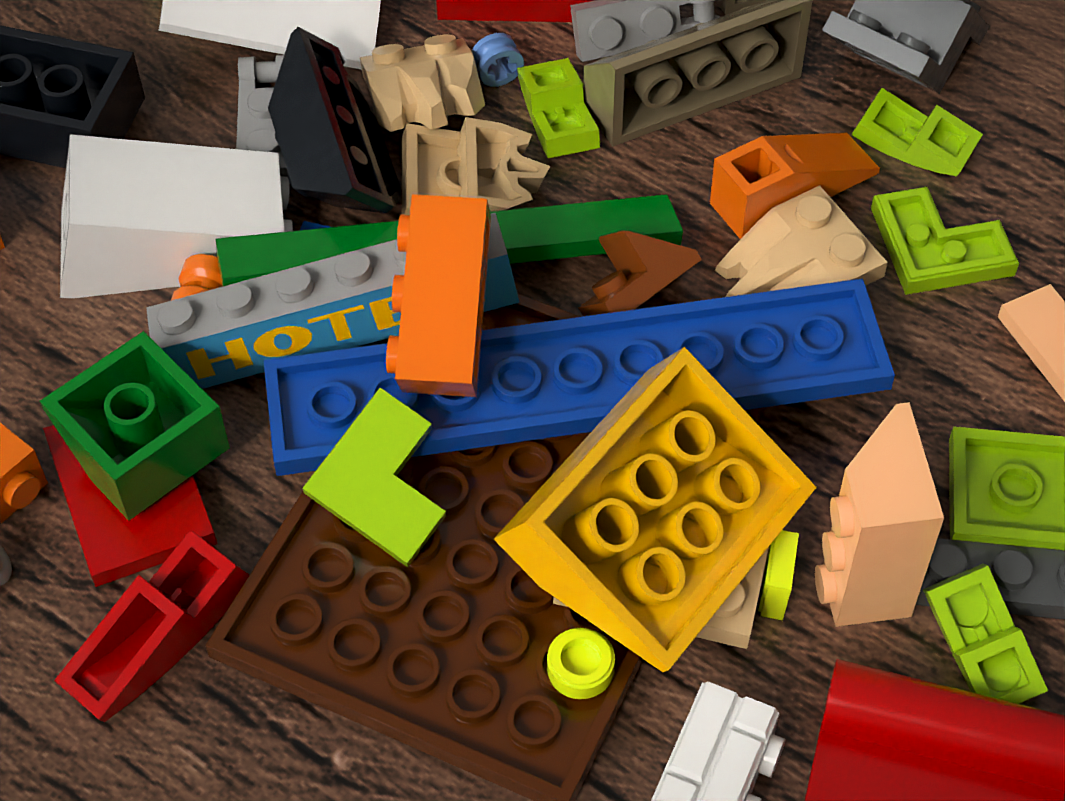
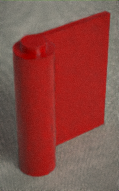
M836 659L804 801H1064L1065 715Z

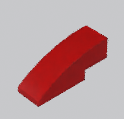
M190 529L150 581L140 575L135 578L54 681L97 719L106 722L165 675L210 631L227 612L250 574Z

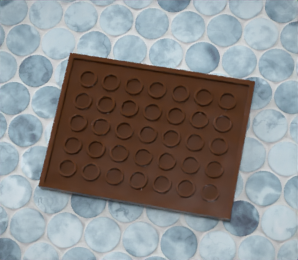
M518 294L519 303L484 312L482 330L581 316ZM765 407L745 411L758 424ZM591 432L411 457L397 477L445 510L446 517L409 567H406L302 491L205 646L209 657L533 801H575L643 659L571 608L553 604V596L540 588L494 538ZM574 628H588L601 633L608 639L615 654L614 676L610 685L601 694L589 699H573L561 694L554 688L548 677L547 654L551 643L561 633Z

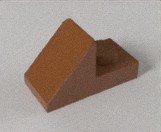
M618 231L600 236L599 241L617 271L593 285L592 290L595 296L578 308L583 316L635 310L702 259L695 249L631 231Z

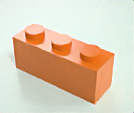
M412 194L410 215L401 214L399 217L397 246L399 252H406L404 275L395 274L393 279L392 311L401 312L399 336L389 335L386 371L387 373L395 374V380L402 393L477 397L491 228V214L486 198Z

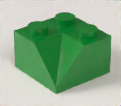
M144 331L40 400L43 410L88 477L128 521L230 449L220 406Z

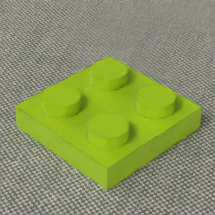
M953 426L949 438L950 540L1065 550V436Z

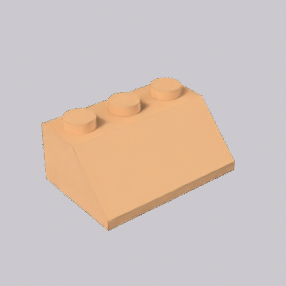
M910 402L896 404L846 467L839 497H832L830 501L832 527L830 532H824L822 536L824 561L822 565H816L815 585L820 603H830L836 627L912 617L934 551L944 515Z

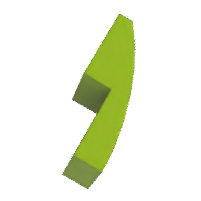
M569 58L517 68L519 83L531 121L548 159L600 148L599 128L584 103L583 83Z
M881 88L851 135L882 153L913 166L940 174L958 176L983 134L938 105L934 107L929 116H926L884 88Z
M982 563L923 589L942 634L971 692L1019 704L1048 691L1024 634L1020 628L1015 627L988 565Z

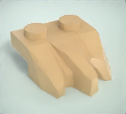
M448 34L437 35L427 38L423 46L404 49L399 44L383 45L374 48L372 55L360 57L363 79L370 92L373 113L378 124L390 132L403 129L406 123L413 122L421 123L434 130L448 125V115L472 116L476 115L485 106L474 56L463 38L456 39L454 35Z
M465 117L460 132L440 128L431 130L426 126L406 123L402 135V214L410 215L412 194L486 198L490 212L513 210L533 200L531 194L537 193L550 166L522 156L521 154L525 152L529 145L532 134L503 123Z
M819 185L769 210L719 262L715 271L725 279L740 278L737 284L727 293L726 297L862 278L866 286L885 276L888 262Z

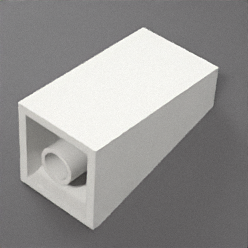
M70 134L61 207L60 298H81L181 287L178 278L185 260L197 254L217 257L215 239L293 231L292 220L283 219V210L286 211L289 201L288 177L280 176L278 153Z

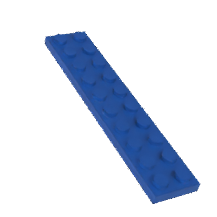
M863 278L482 330L477 397L402 393L395 380V374L387 373L386 371L387 343L263 360L273 461L277 476L316 471L379 388H382L432 423V430L411 456L417 457L592 432L648 369L683 347L701 363L744 410L891 390L895 374Z

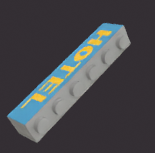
M491 213L484 312L519 303L496 213ZM396 239L146 307L149 335L202 389L265 372L263 360L349 349L387 339L389 335L398 336L401 312L392 311V285L395 274L404 275L406 252L398 251Z

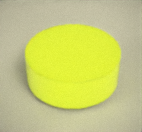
M574 628L561 633L551 643L547 654V672L550 682L561 694L573 699H589L605 691L613 679L615 668L614 650L608 639L601 633L588 628Z

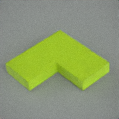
M928 187L873 196L871 210L905 295L1016 275L1019 262L1000 220L945 229Z
M379 388L302 488L304 494L406 567H409L446 517L445 510L397 477L432 430V423L382 388Z

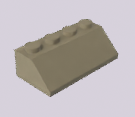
M767 0L585 65L584 103L594 121L613 147L798 79L802 74L813 0Z

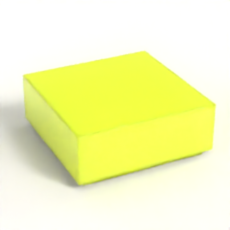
M782 530L769 546L758 608L762 617L783 620L792 589L799 533Z

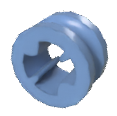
M505 33L487 35L479 40L472 49L478 76L483 84L490 87H499L513 81L518 76L517 68L524 66V58L519 50L516 49L515 42L511 36Z

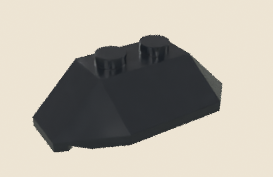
M297 27L290 35L268 105L275 129V139L281 148L288 170V180L292 187L301 195L314 197L334 207L387 214L402 200V190L378 122L357 82L344 69L343 64L346 61L339 48Z

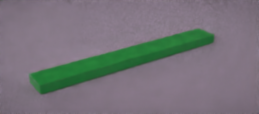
M667 194L490 212V214L496 213L510 264L607 254L599 241V237L618 231H631L677 245H681L683 229ZM399 221L215 239L216 255L222 287L396 240Z

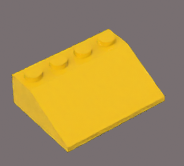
M683 347L647 370L499 532L494 540L540 588L655 668L665 672L674 665L817 487L701 363Z

